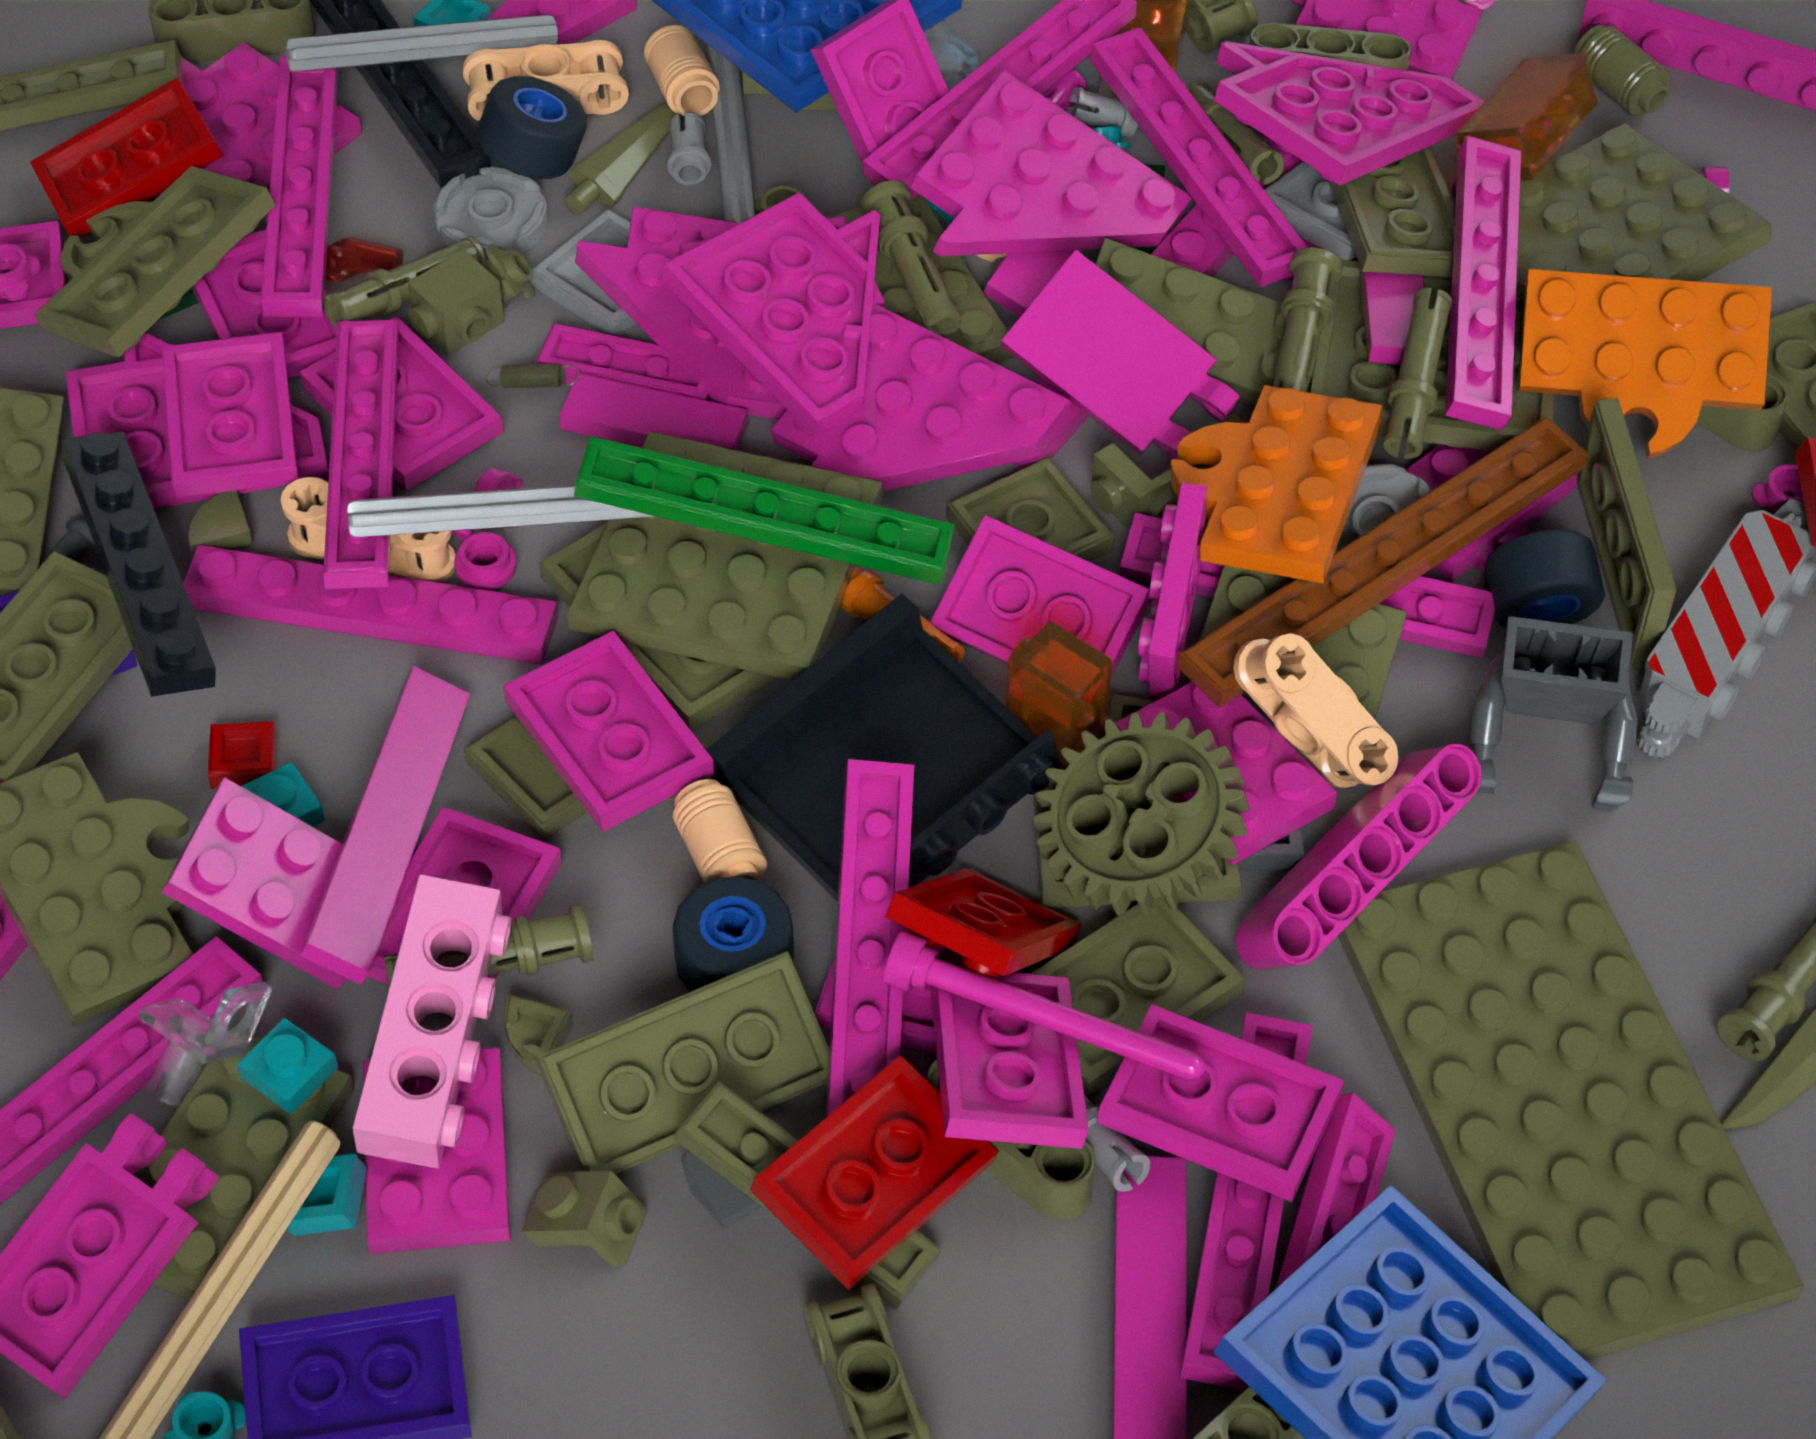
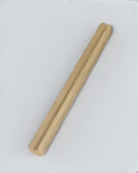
M309 1121L303 1126L99 1439H151L339 1149L340 1140L337 1134L329 1127L316 1121Z

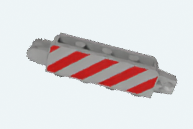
M1790 498L1774 515L1764 510L1748 512L1744 515L1646 659V672L1643 683L1638 689L1636 699L1646 718L1638 738L1640 742L1639 747L1648 756H1654L1655 759L1657 757L1663 759L1664 756H1670V753L1674 752L1675 747H1678L1686 733L1699 739L1712 718L1720 722L1726 718L1739 691V688L1734 686L1740 676L1750 680L1756 672L1766 651V646L1762 642L1767 635L1777 639L1783 631L1793 610V605L1789 603L1793 595L1804 598L1816 578V563L1811 561L1816 547L1811 545L1805 506L1801 502Z

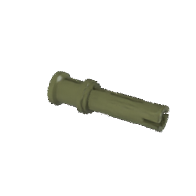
M889 180L871 187L864 194L860 201V209L863 215L873 210L880 214L878 248L883 256L895 262L914 306L920 315L924 328L947 338L960 328L959 322H962V318L951 301L942 278L926 248L928 229L923 220L914 215L910 207L911 194L907 186L900 181Z
M1315 247L1298 250L1291 258L1290 271L1293 274L1291 290L1283 296L1281 304L1286 327L1272 387L1292 388L1302 392L1309 391L1322 328L1333 319L1335 304L1331 299L1334 283H1337L1342 276L1343 263L1334 253Z
M582 904L570 905L567 913L529 921L525 915L515 917L511 923L510 937L504 957L492 956L488 975L518 969L519 974L526 973L529 976L538 974L539 966L574 958H579L582 963L594 961L590 932ZM447 951L441 954L435 961L444 967H457L465 963L469 956L460 951ZM399 953L383 956L389 987Z
M1816 916L1772 970L1760 972L1753 976L1746 988L1747 996L1737 1008H1730L1719 1018L1717 1030L1720 1038L1732 1052L1750 1061L1765 1060L1773 1052L1776 1045L1775 1037L1785 1025L1795 1023L1802 1016L1805 1009L1804 995L1816 982Z

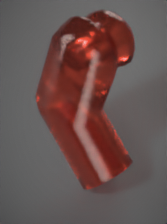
M354 237L341 239L327 246L325 280L329 282H343L366 271H374L380 268L389 271L403 264V250Z

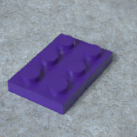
M454 1295L239 1328L247 1439H462L472 1437L458 1312Z

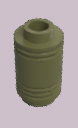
M1597 25L1588 30L1577 43L1574 50V59L1577 61L1578 70L1631 115L1641 116L1646 113H1654L1669 98L1671 92L1669 87L1671 84V73L1616 27Z

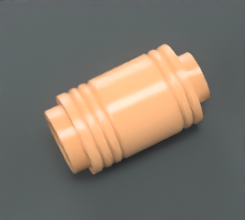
M681 25L665 26L654 32L645 44L644 58L667 104L672 111L684 116V112L696 113L700 116L705 115L717 102L720 84L693 32Z
M713 779L699 780L683 788L674 800L672 817L703 882L707 883L714 879L734 876L760 881L767 869V861L732 791Z

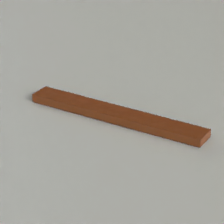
M1546 416L1334 553L1323 584L1294 579L1179 654L1178 668L1219 708L1223 707L1245 692L1238 684L1233 668L1235 656L1240 647L1245 643L1262 638L1272 640L1276 636L1295 634L1304 638L1311 647H1314L1586 468L1590 453Z

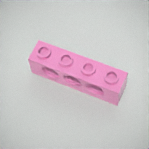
M419 875L353 1125L357 1153L439 1169L445 1146L457 1147L465 1108L455 1104L461 1081L473 1082L480 1055V1042L472 1041L477 1018L488 1020L495 996L496 979L487 977L492 956L504 957L510 937L512 917L502 915L500 890ZM447 951H460L469 956L465 963L457 967H444L435 961L441 954ZM432 1013H444L454 1019L448 1027L438 1031H430L419 1025V1022L425 1016ZM416 1076H427L438 1083L432 1091L424 1095H412L402 1089L409 1079Z

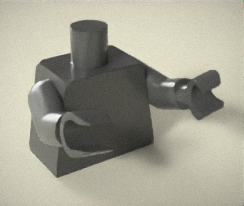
M1509 616L1504 654L1492 660L1473 707L1468 743H1473V753L1476 755L1481 766L1482 778L1477 792L1494 794L1493 789L1496 788V778L1491 757L1495 746L1499 744L1501 739L1503 710L1506 705V711L1513 714L1593 724L1599 723L1604 718L1606 730L1602 745V758L1605 759V775L1594 798L1592 807L1614 810L1630 800L1633 793V780L1631 777L1625 776L1627 764L1632 765L1638 723L1628 682L1633 632Z

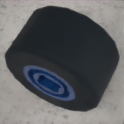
M513 76L500 80L491 89L478 124L477 141L483 152L490 159L512 173L534 179H552L564 175L573 165L587 128V115L581 104L560 87L533 77Z
M1547 530L1516 537L1494 550L1488 556L1484 566L1488 591L1492 592L1495 606L1494 617L1498 624L1507 628L1509 616L1575 624L1586 619L1599 609L1605 597L1593 543L1589 537L1575 531Z
M735 876L714 879L692 890L678 906L672 926L674 956L678 976L690 992L787 951L793 962L794 937L789 907L775 890L758 880Z

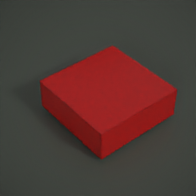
M275 721L210 724L208 779L211 789H216L224 777L239 786H243L276 770L277 730Z

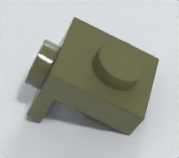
M1114 443L1094 453L1092 483L1090 486L1093 499L1103 512L1107 514L1112 513L1129 531L1135 513L1163 519L1166 504L1177 506L1178 498L1171 486V469L1151 480Z
M612 1171L546 1173L521 1232L536 1247L591 1246L610 1266H625L647 1211L646 1207Z

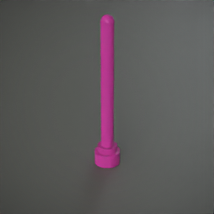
M901 931L890 951L883 974V983L907 992H910L913 987L925 990L928 985L1187 1080H1196L1205 1071V1062L1197 1053L938 959L939 951L928 948L929 941L921 937Z

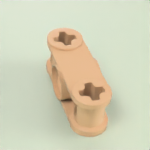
M607 40L477 50L468 55L462 66L464 80L471 89L467 98L469 113L475 120L480 121L488 99L487 94L490 93L491 89L500 80L513 76L533 77L560 87L581 104L586 114L606 115L614 113L627 103L629 97L627 83L619 73L623 64L621 51L614 43ZM597 56L602 57L603 70H599ZM487 64L491 66L492 79H487ZM602 84L605 95L604 99L599 97L598 91L599 85Z
M315 477L297 479L288 484L282 491L280 502L283 514L291 521L287 531L290 548L302 557L324 560L328 482ZM316 495L319 496L320 506L317 505ZM303 529L306 530L308 541L305 540ZM452 531L435 532V534L427 532L391 535L389 575L443 583L450 579L455 572L454 559L456 556L454 549L448 544ZM418 557L421 558L423 569L419 568Z
M1285 634L1276 636L1272 640L1262 638L1248 641L1240 647L1235 656L1233 667L1238 684L1274 722L1281 736L1298 749L1330 786L1340 789L1353 787L1358 783L1373 786L1383 784L1393 776L1397 768L1399 755L1397 745L1391 735L1383 730L1361 705L1353 690L1332 672L1312 649L1308 641L1299 635Z

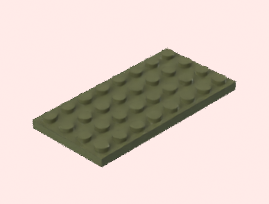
M1576 840L1381 891L1338 935L1494 1278L1585 1361L1799 1299L1804 1284Z

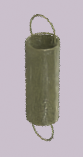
M562 364L503 365L502 367L491 369L501 368L500 384L491 385L488 383V373L486 375V382L490 386L502 385L503 388L568 386L565 385L566 373L564 368L571 366L578 371L577 379L568 385H572L578 380L579 370L573 365L563 367Z

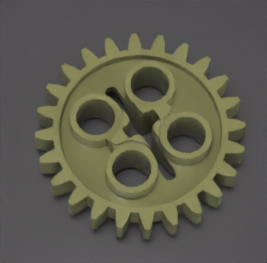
M1163 712L1158 713L1151 727H1144L1138 713H1132L1128 729L1119 731L1111 718L1105 721L1106 737L1098 740L1093 734L1085 730L1081 735L1086 749L1081 753L1065 747L1061 750L1068 766L1066 770L1048 768L1045 774L1055 790H1043L1036 793V799L1044 811L1033 816V822L1040 836H1042L1036 841L1044 859H1049L1047 865L1055 880L1064 879L1063 882L1073 898L1085 892V896L1094 910L1100 908L1109 897L1117 916L1124 915L1131 901L1138 902L1145 917L1150 916L1154 899L1163 897L1165 903L1172 911L1176 910L1178 905L1177 891L1185 888L1194 897H1201L1202 892L1197 879L1205 875L1220 881L1223 875L1216 862L1217 858L1237 859L1239 854L1233 840L1229 837L1247 835V827L1242 816L1239 815L1250 810L1246 795L1241 790L1245 787L1244 780L1239 768L1233 767L1234 761L1229 749L1226 746L1217 748L1214 736L1209 729L1196 736L1191 721L1188 718L1180 721L1173 731ZM1139 770L1135 776L1128 780H1117L1127 771ZM1197 792L1193 798L1186 802L1174 803V800L1183 793ZM1109 824L1102 832L1096 835H1086L1096 825ZM1153 847H1166L1156 857L1142 858Z

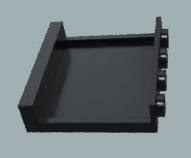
M902 593L706 749L713 759L714 774L717 781L732 791L736 801L837 902L845 768L848 759L914 765L908 888L918 885L929 875L935 876L946 870L956 858L958 851L978 834L985 835L993 831L1003 821L1007 810L1024 796L1036 794L1050 783L1045 774L1048 768H1060L1054 735L1047 729L1040 736H1037L923 630L918 608Z

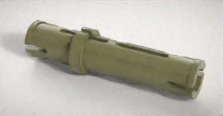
M1200 81L1189 83L1186 86L1188 91L1258 182L1261 180L1262 184L1274 182L1281 175L1284 168V159L1281 154L1273 149L1249 125L1241 123L1235 118L1233 113L1214 101L1216 93L1207 83L1204 82L1203 86Z
M467 236L459 242L418 257L389 271L381 268L371 271L365 275L363 282L325 296L323 305L326 316L337 329L338 321H361L376 314L381 316L391 315L398 312L402 303L410 300L408 282L464 249L481 264L486 260L484 251L475 238ZM389 288H392V289L388 290V291L385 292V293H382V294H380V295H378V296H375V295H377L378 293H380V292H382V291H385V290H387V289H389Z
M1422 288L1416 291L1413 297V309L1399 372V380L1394 382L1390 388L1388 402L1393 409L1387 435L1383 442L1386 452L1395 457H1398L1403 436L1408 438L1404 459L1416 458L1422 453L1427 415L1432 413L1436 406L1438 393L1433 385L1436 379L1448 314L1452 307V298L1448 293L1438 289L1433 310L1428 308L1432 288Z

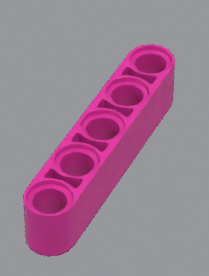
M1449 744L1411 752L1404 756L1398 762L1393 776L1385 783L1375 785L1242 919L1238 925L1235 937L1237 951L1241 959L1249 967L1256 970L1307 965L1316 959L1476 794L1482 778L1481 766L1476 755L1464 745ZM1278 932L1280 934V944L1278 942Z

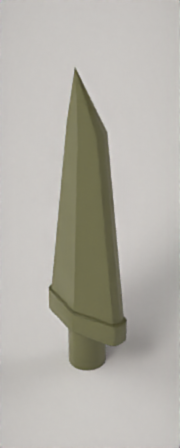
M661 104L583 162H578L568 173L569 178L577 185L565 198L568 208L576 214H582L595 200L613 207L622 198L623 192L670 133V120L677 113L672 111L668 104Z
M1816 1005L1721 1123L1724 1129L1760 1125L1816 1084Z

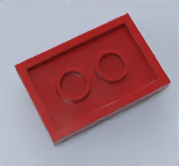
M177 77L31 160L30 163L68 234L81 238L91 232L86 220L95 214L123 203L149 201L158 193L167 189L190 166L204 169L208 164L224 155Z
M965 868L895 892L885 916L904 926V932L928 940V947L941 948L943 945L963 955L962 963L967 968L991 978L1009 975L1069 949L1074 945L1082 923L970 868Z
M900 1055L757 1175L753 1180L750 1191L850 1290L991 1166L999 1151L989 1141L944 1137L940 1093Z

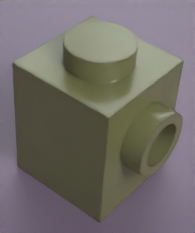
M465 249L408 282L411 303L408 317L412 327L422 339H431L447 355L468 343L477 341L486 332L504 322L500 282Z

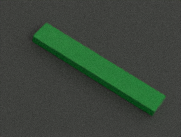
M594 436L589 437L574 491V497L940 586L955 524Z

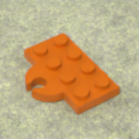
M1528 269L1525 287L1518 392L1578 396L1581 419L1587 430L1589 429L1594 404H1596L1597 400L1618 398L1624 417L1629 414L1640 413L1647 416L1653 422L1655 433L1645 447L1646 458L1659 457L1682 443L1696 425L1701 406L1761 410L1765 405L1772 287Z
M1264 385L1249 423H1218L1201 427L1184 437L1178 443V460L1171 459V486L1178 499L1181 483L1207 486L1206 517L1210 518L1200 542V561L1323 584L1382 425L1383 405L1361 402L1351 398H1337L1302 392L1292 388ZM1198 464H1205L1213 467L1208 469H1198L1192 466Z

